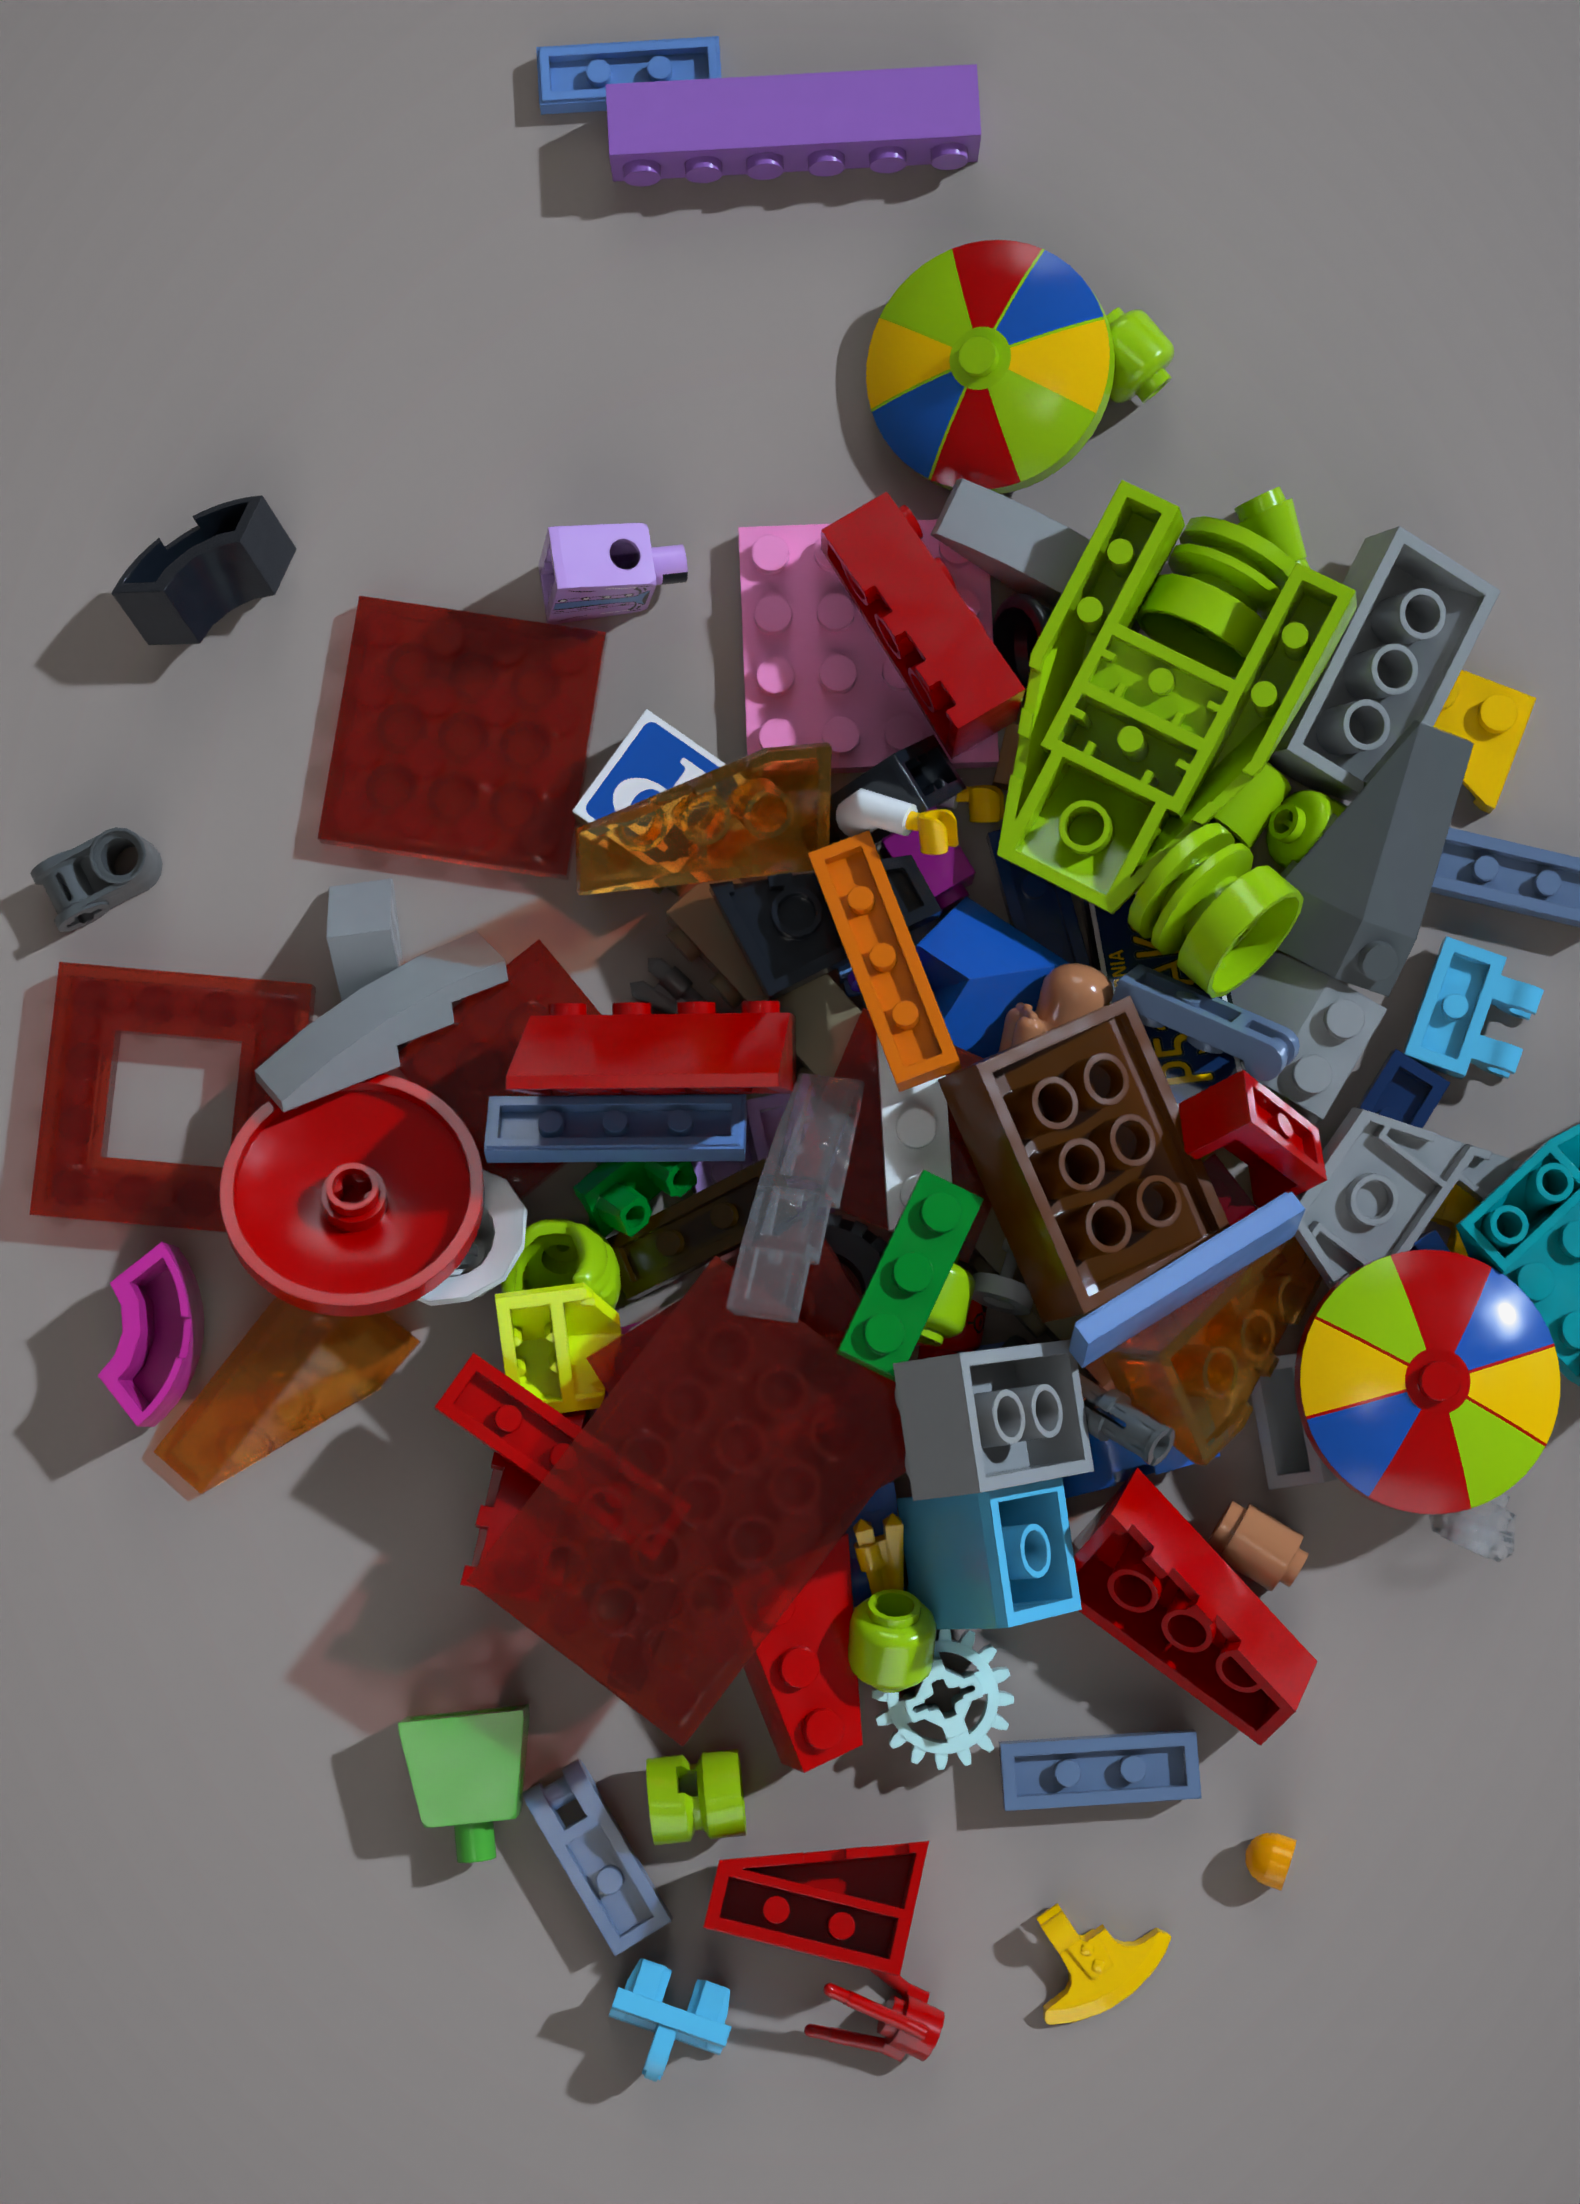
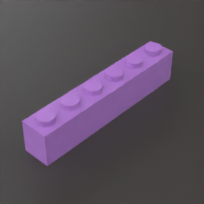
M977 64L605 84L613 182L625 181L632 186H650L658 183L661 179L686 178L694 183H710L719 180L722 176L745 174L753 179L769 180L781 176L783 172L809 171L815 176L828 177L840 174L845 169L870 168L878 173H894L904 169L906 166L929 164L936 169L953 170L965 166L968 162H978L981 142V120Z

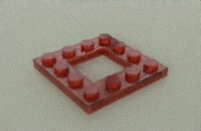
M59 962L29 1215L226 1233L220 1207V1181L223 1167L107 1157L121 1034L242 1044L231 1136L232 1144L247 1120L271 1099L257 1082L255 1070L302 1029L313 1022L316 987L313 984Z

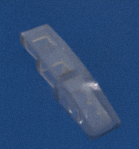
M799 1074L778 1124L762 1170L742 1238L726 1308L733 1314L798 1323L810 1264L819 1265L830 1208H840L865 1086L862 1080Z

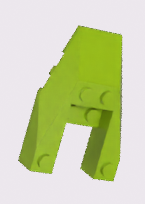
M1121 480L1031 652L1029 661L1030 673L1024 709H1021L1017 732L1019 739L1013 775L1010 774L997 852L999 857L1111 914H1114L1139 890L1154 867L1175 845L1191 832L1206 825L1263 770L1325 669L1357 609L1356 590L1296 562L1235 680L1131 630L1143 603L1180 537L1185 523L1179 506L1124 480Z

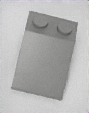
M1276 951L1256 973L1238 988L1231 991L1234 1005L1289 1028L1296 1034L1299 1040L1300 1048L1298 1055L1289 1065L1285 1066L1277 1077L1269 1081H1257L1313 1125L1322 1121L1387 1009L1339 980Z

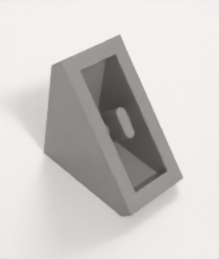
M392 879L329 887L326 938L341 1001L360 988L403 965Z

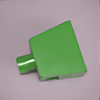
M529 1704L407 1716L398 1722L399 1736L424 1828L454 1826L458 1863H474L495 1859L496 1846L493 1821L516 1819L522 1811L530 1716Z

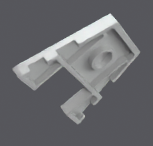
M1352 1107L1322 1151L1327 1181L1296 1196L1304 1206L1305 1212L1295 1237L1329 1289H1331L1343 1277L1370 1261L1387 1255L1410 1251L1455 1184L1481 1202L1523 1162L1392 1118Z

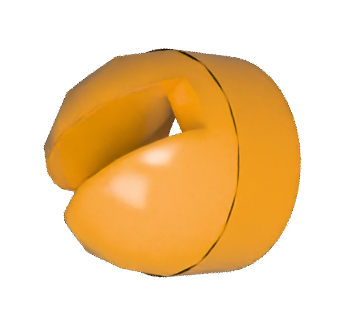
M1272 1832L1255 1837L1248 1845L1245 1854V1863L1252 1877L1263 1885L1281 1891L1297 1840Z

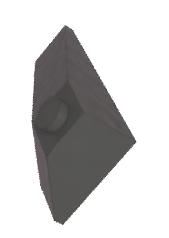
M1417 720L1412 722L1363 779L1364 788L1339 817L1333 813L1326 828L1323 830L1324 834L1299 863L1292 860L1280 874L1301 893L1304 901L1301 913L1289 934L1278 947V950L1335 979L1389 997L1417 939L1474 743Z

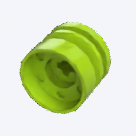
M1207 516L1194 517L1189 520L1179 538L1181 544L1174 547L1167 559L1173 573L1158 576L1139 611L1137 621L1141 629L1152 640L1235 680L1296 563L1272 542L1247 528L1223 519Z
M1220 823L1206 824L1191 832L1175 845L1154 867L1139 888L1130 906L1128 915L1129 925L1144 939L1151 938V944L1162 955L1173 954L1179 951L1177 967L1211 998L1224 996L1238 988L1262 967L1291 931L1301 913L1304 901L1301 893L1269 865L1257 866L1251 870L1254 855L1243 843L1234 844V837Z

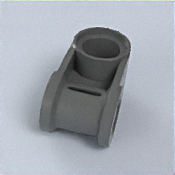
M115 827L105 830L100 835L71 850L47 858L34 867L30 874L36 885L44 886L58 914L54 919L60 932H67L96 921L110 909L148 891L160 878L163 863L160 853L153 844L127 828ZM136 847L138 862L134 869L127 874L117 875L115 861L119 853L126 848Z

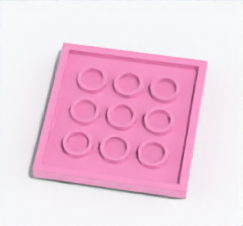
M938 519L917 520L923 533L921 541L934 559L938 557L945 564L954 580L956 591L968 608L978 617L987 635L993 642L990 574L930 535ZM830 524L738 527L748 777L863 773L892 754L933 734L955 769L997 767L999 762L998 732L953 759L950 758L821 550V530Z

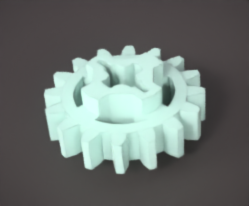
M938 1629L937 1639H935L934 1662L930 1674L915 1686L913 1692L899 1698V1692L886 1693L875 1688L871 1690L873 1699L887 1702L888 1706L887 1709L882 1710L875 1716L877 1725L886 1726L894 1723L897 1729L889 1738V1745L895 1749L906 1741L911 1743L910 1760L912 1763L918 1764L923 1759L925 1753L930 1752L934 1753L937 1769L944 1770L948 1761V1754L957 1753L961 1762L968 1766L972 1764L969 1748L976 1743L989 1753L994 1749L987 1735L991 1727L998 1730L1008 1729L1009 1723L997 1711L998 1706L1014 1704V1696L1011 1693L998 1690V1683L1005 1681L1011 1676L1007 1667L990 1668L988 1663L994 1658L997 1650L989 1644L982 1647L978 1652L972 1648L975 1641V1632L967 1629L961 1635L959 1641L951 1640L950 1629ZM939 1652L960 1655L972 1662L977 1669L958 1673L944 1666ZM943 1679L948 1688L960 1687V1693L951 1698L953 1709L948 1712H941L937 1704L925 1705L924 1699L933 1695L932 1683L936 1680ZM986 1694L983 1712L977 1723L968 1731L964 1721L973 1700L981 1698ZM925 1719L942 1727L946 1740L923 1736L908 1723H915Z

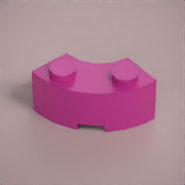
M164 1242L159 1243L110 1282L121 1305L122 1334L115 1355L97 1376L137 1427H155L176 1406L195 1374L203 1345L204 1310L197 1280L179 1247Z

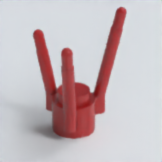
M869 1970L902 1996V1998L892 1995L887 2000L885 2006L833 1983H827L824 1986L823 1991L826 1996L879 2020L877 2033L885 2037L882 2038L815 2024L805 2026L804 2033L806 2036L826 2040L831 2043L880 2052L899 2062L902 2061L905 2054L925 2061L935 2048L943 2028L944 2012L927 2004L929 1992L910 1984L901 1976Z

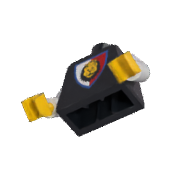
M933 734L892 754L823 800L821 806L826 817L810 827V836L816 848L820 849L869 830L876 846L893 833L908 836L912 830L919 831L921 853L928 855L945 854L948 852V846L956 847L959 845L957 820L950 810L933 809L938 806L955 809L958 802H969L970 822H998L1004 816V794L1000 788L994 785L965 786L963 779L960 778Z

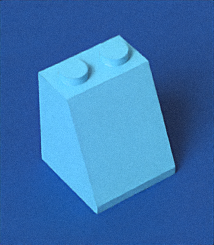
M1062 1477L976 1494L913 1501L912 1496L897 1498L899 1518H901L904 1525L903 1548L908 1577L907 1592L913 1594L933 1613L936 1629L1010 1628L1082 1610Z

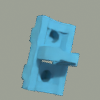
M640 1958L627 1980L625 1989L618 1987L608 2017L654 2032L642 2070L644 2078L654 2082L661 2080L674 2040L720 2055L722 2049L726 2046L731 2031V2026L725 2025L728 2015L730 1989L707 1980L697 1979L687 2011L662 2002L672 1970L664 1965Z

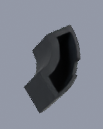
M263 495L228 501L192 516L198 526L180 535L166 546L158 538L128 567L111 594L148 645L200 644L212 626L231 610L253 599L276 594L297 549Z

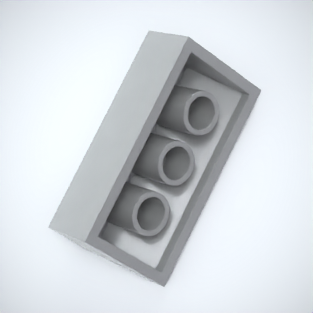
M1401 526L1365 538L1342 583L1356 590L1357 609L1325 669L1268 760V763L1302 785L1350 802L1364 788L1363 779L1414 720L1434 726L1501 592L1498 588Z

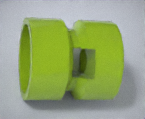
M738 1749L702 1752L698 1762L692 1764L689 1763L683 1754L646 1759L649 1816L654 1845L691 1842L695 1832L698 1830H703L710 1839L747 1835L743 1781Z

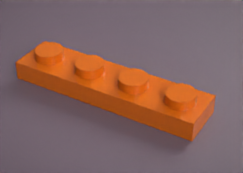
M870 831L862 832L809 852L808 855L898 1091L907 1090L962 1069L959 1057Z

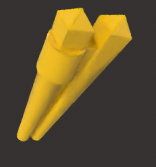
M893 1513L883 1520L884 1534L874 1537L871 1522L860 1519L853 1526L857 1540L854 1544L860 1570L866 1572L872 1595L886 1589L904 1591V1525L901 1518Z

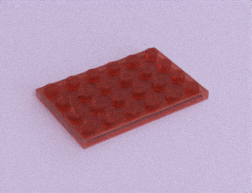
M715 1255L466 1581L683 1747L906 1452L900 1410L896 1404L895 1392L857 1363L837 1354L838 1348Z

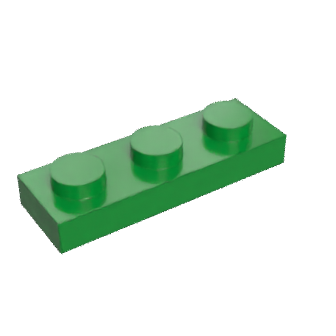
M923 1169L836 1351L837 1354L895 1382L893 1363L909 1361L984 1200L983 1198Z

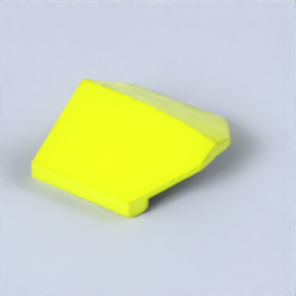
M584 1282L495 1294L505 1375L559 1413L600 1408L605 1397V1390L623 1353L619 1313Z

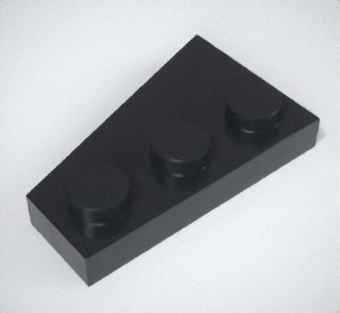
M912 855L881 859L909 932L939 918L942 910ZM792 872L767 876L765 880L733 884V881L710 884L709 891L768 1001H773L849 963L815 872L792 875Z

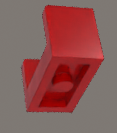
M1241 1070L1179 1103L1185 1153L1197 1160L1221 1147L1226 1148L1248 1165L1254 1204L1259 1208L1285 1192L1289 1193L1292 1191L1297 1196L1327 1181L1319 1129L1245 1070Z

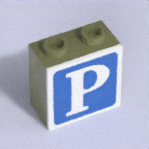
M646 709L572 810L577 826L582 828L578 837L587 846L605 858H609L614 851L632 863L634 866L629 873L651 891L660 894L666 887L677 896H680L751 798V782Z

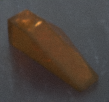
M828 742L764 748L576 828V891L579 895H590L768 876L789 872L814 871L808 853L828 846L830 841L832 746Z
M1294 1236L1104 1354L1102 1359L1115 1388L1131 1398V1405L1162 1425L1174 1429L1175 1439L1173 1446L1196 1465L1206 1466L1244 1428L1253 1411V1407L1247 1402L1261 1376H1272L1280 1360L1273 1353L1288 1324L1298 1325L1323 1278Z
M276 1297L153 1452L200 1494H204L267 1457L271 1452L323 1424L337 1413L379 1391L421 1341L388 1312L356 1317L331 1316L300 1309Z

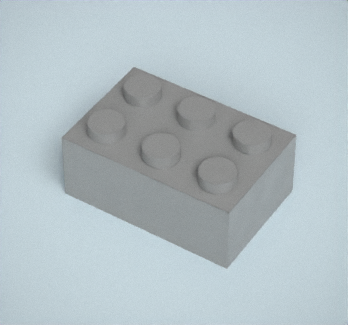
M1071 1339L893 1363L896 1382L895 1400L900 1410L906 1450L905 1468L910 1479L913 1501L983 1493L1094 1471L1078 1362L1069 1352Z

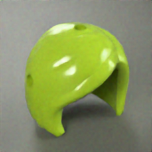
M544 1219L526 1227L524 1250L506 1280L501 1283L502 1293L584 1282L615 1309L621 1290L620 1268L613 1248L606 1238L594 1228L568 1219Z

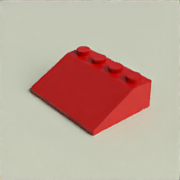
M779 1001L741 1002V1013H716L715 1002H677V1014H651V1003L621 1002L612 1003V1015H587V1004L583 1003L548 1004V1015L530 1016L506 1074V1090L538 1096L796 1094V1016L792 1013H780Z

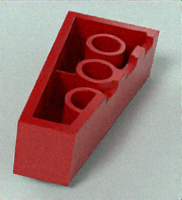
M1137 1467L1072 1542L1082 1610L1078 1611L1261 1746L1296 1712L1318 1661Z

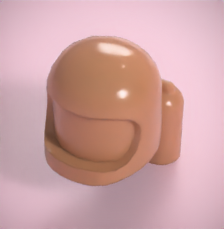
M1071 963L1063 964L1053 969L1044 978L1035 1012L1032 1011L1033 1007L1030 1004L1019 1002L1015 1008H1012L1006 1014L999 1052L1110 1004L1114 995L1111 982L1102 972L1088 965Z

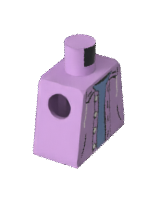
M644 523L548 527L538 564L547 625L640 612L648 608L656 585L687 582L688 578L684 546L680 544L651 547L649 529L647 524Z

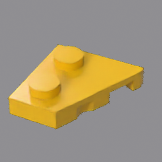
M1461 670L1433 727L1474 743L1462 784L1476 798L1473 803L1481 811L1490 814L1496 808L1536 698Z

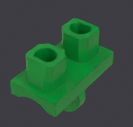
M691 1161L595 1162L597 1167L573 1186V1189L588 1213L590 1227L597 1230L603 1237H606L614 1229L632 1237L649 1223L652 1211L648 1202L661 1191H664L671 1197H681L697 1184V1176Z

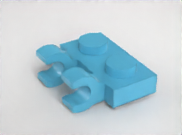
M1446 936L1440 945L1402 1053L1425 1067L1458 1079L1466 1076L1470 1063L1485 1072L1508 1079L1510 1073L1515 1074L1523 1049L1480 1034L1490 1005L1492 1004L1512 1016L1529 1020L1531 1014H1536L1544 990L1534 985L1502 976L1507 957Z

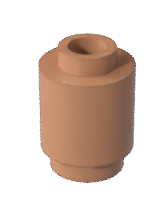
M1233 1500L1222 1514L1207 1541L1232 1569L1269 1591H1273L1279 1582L1290 1587L1309 1553L1299 1548L1304 1535L1250 1503L1244 1508Z

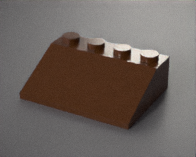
M1131 996L1108 1004L938 1079L1043 1323L1082 1315L1109 1302L1230 1227L1201 1158L1195 1160L1185 1153L1178 1104Z

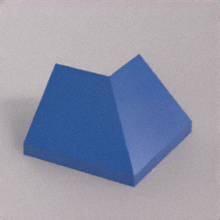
M965 897L916 945V951L953 1045L980 1060L999 1052L1008 1011L1015 1008L1017 1003L1022 1002L1030 1004L1033 1007L1032 1011L1035 1012L1044 978L1053 969L1063 964H1071L969 897Z

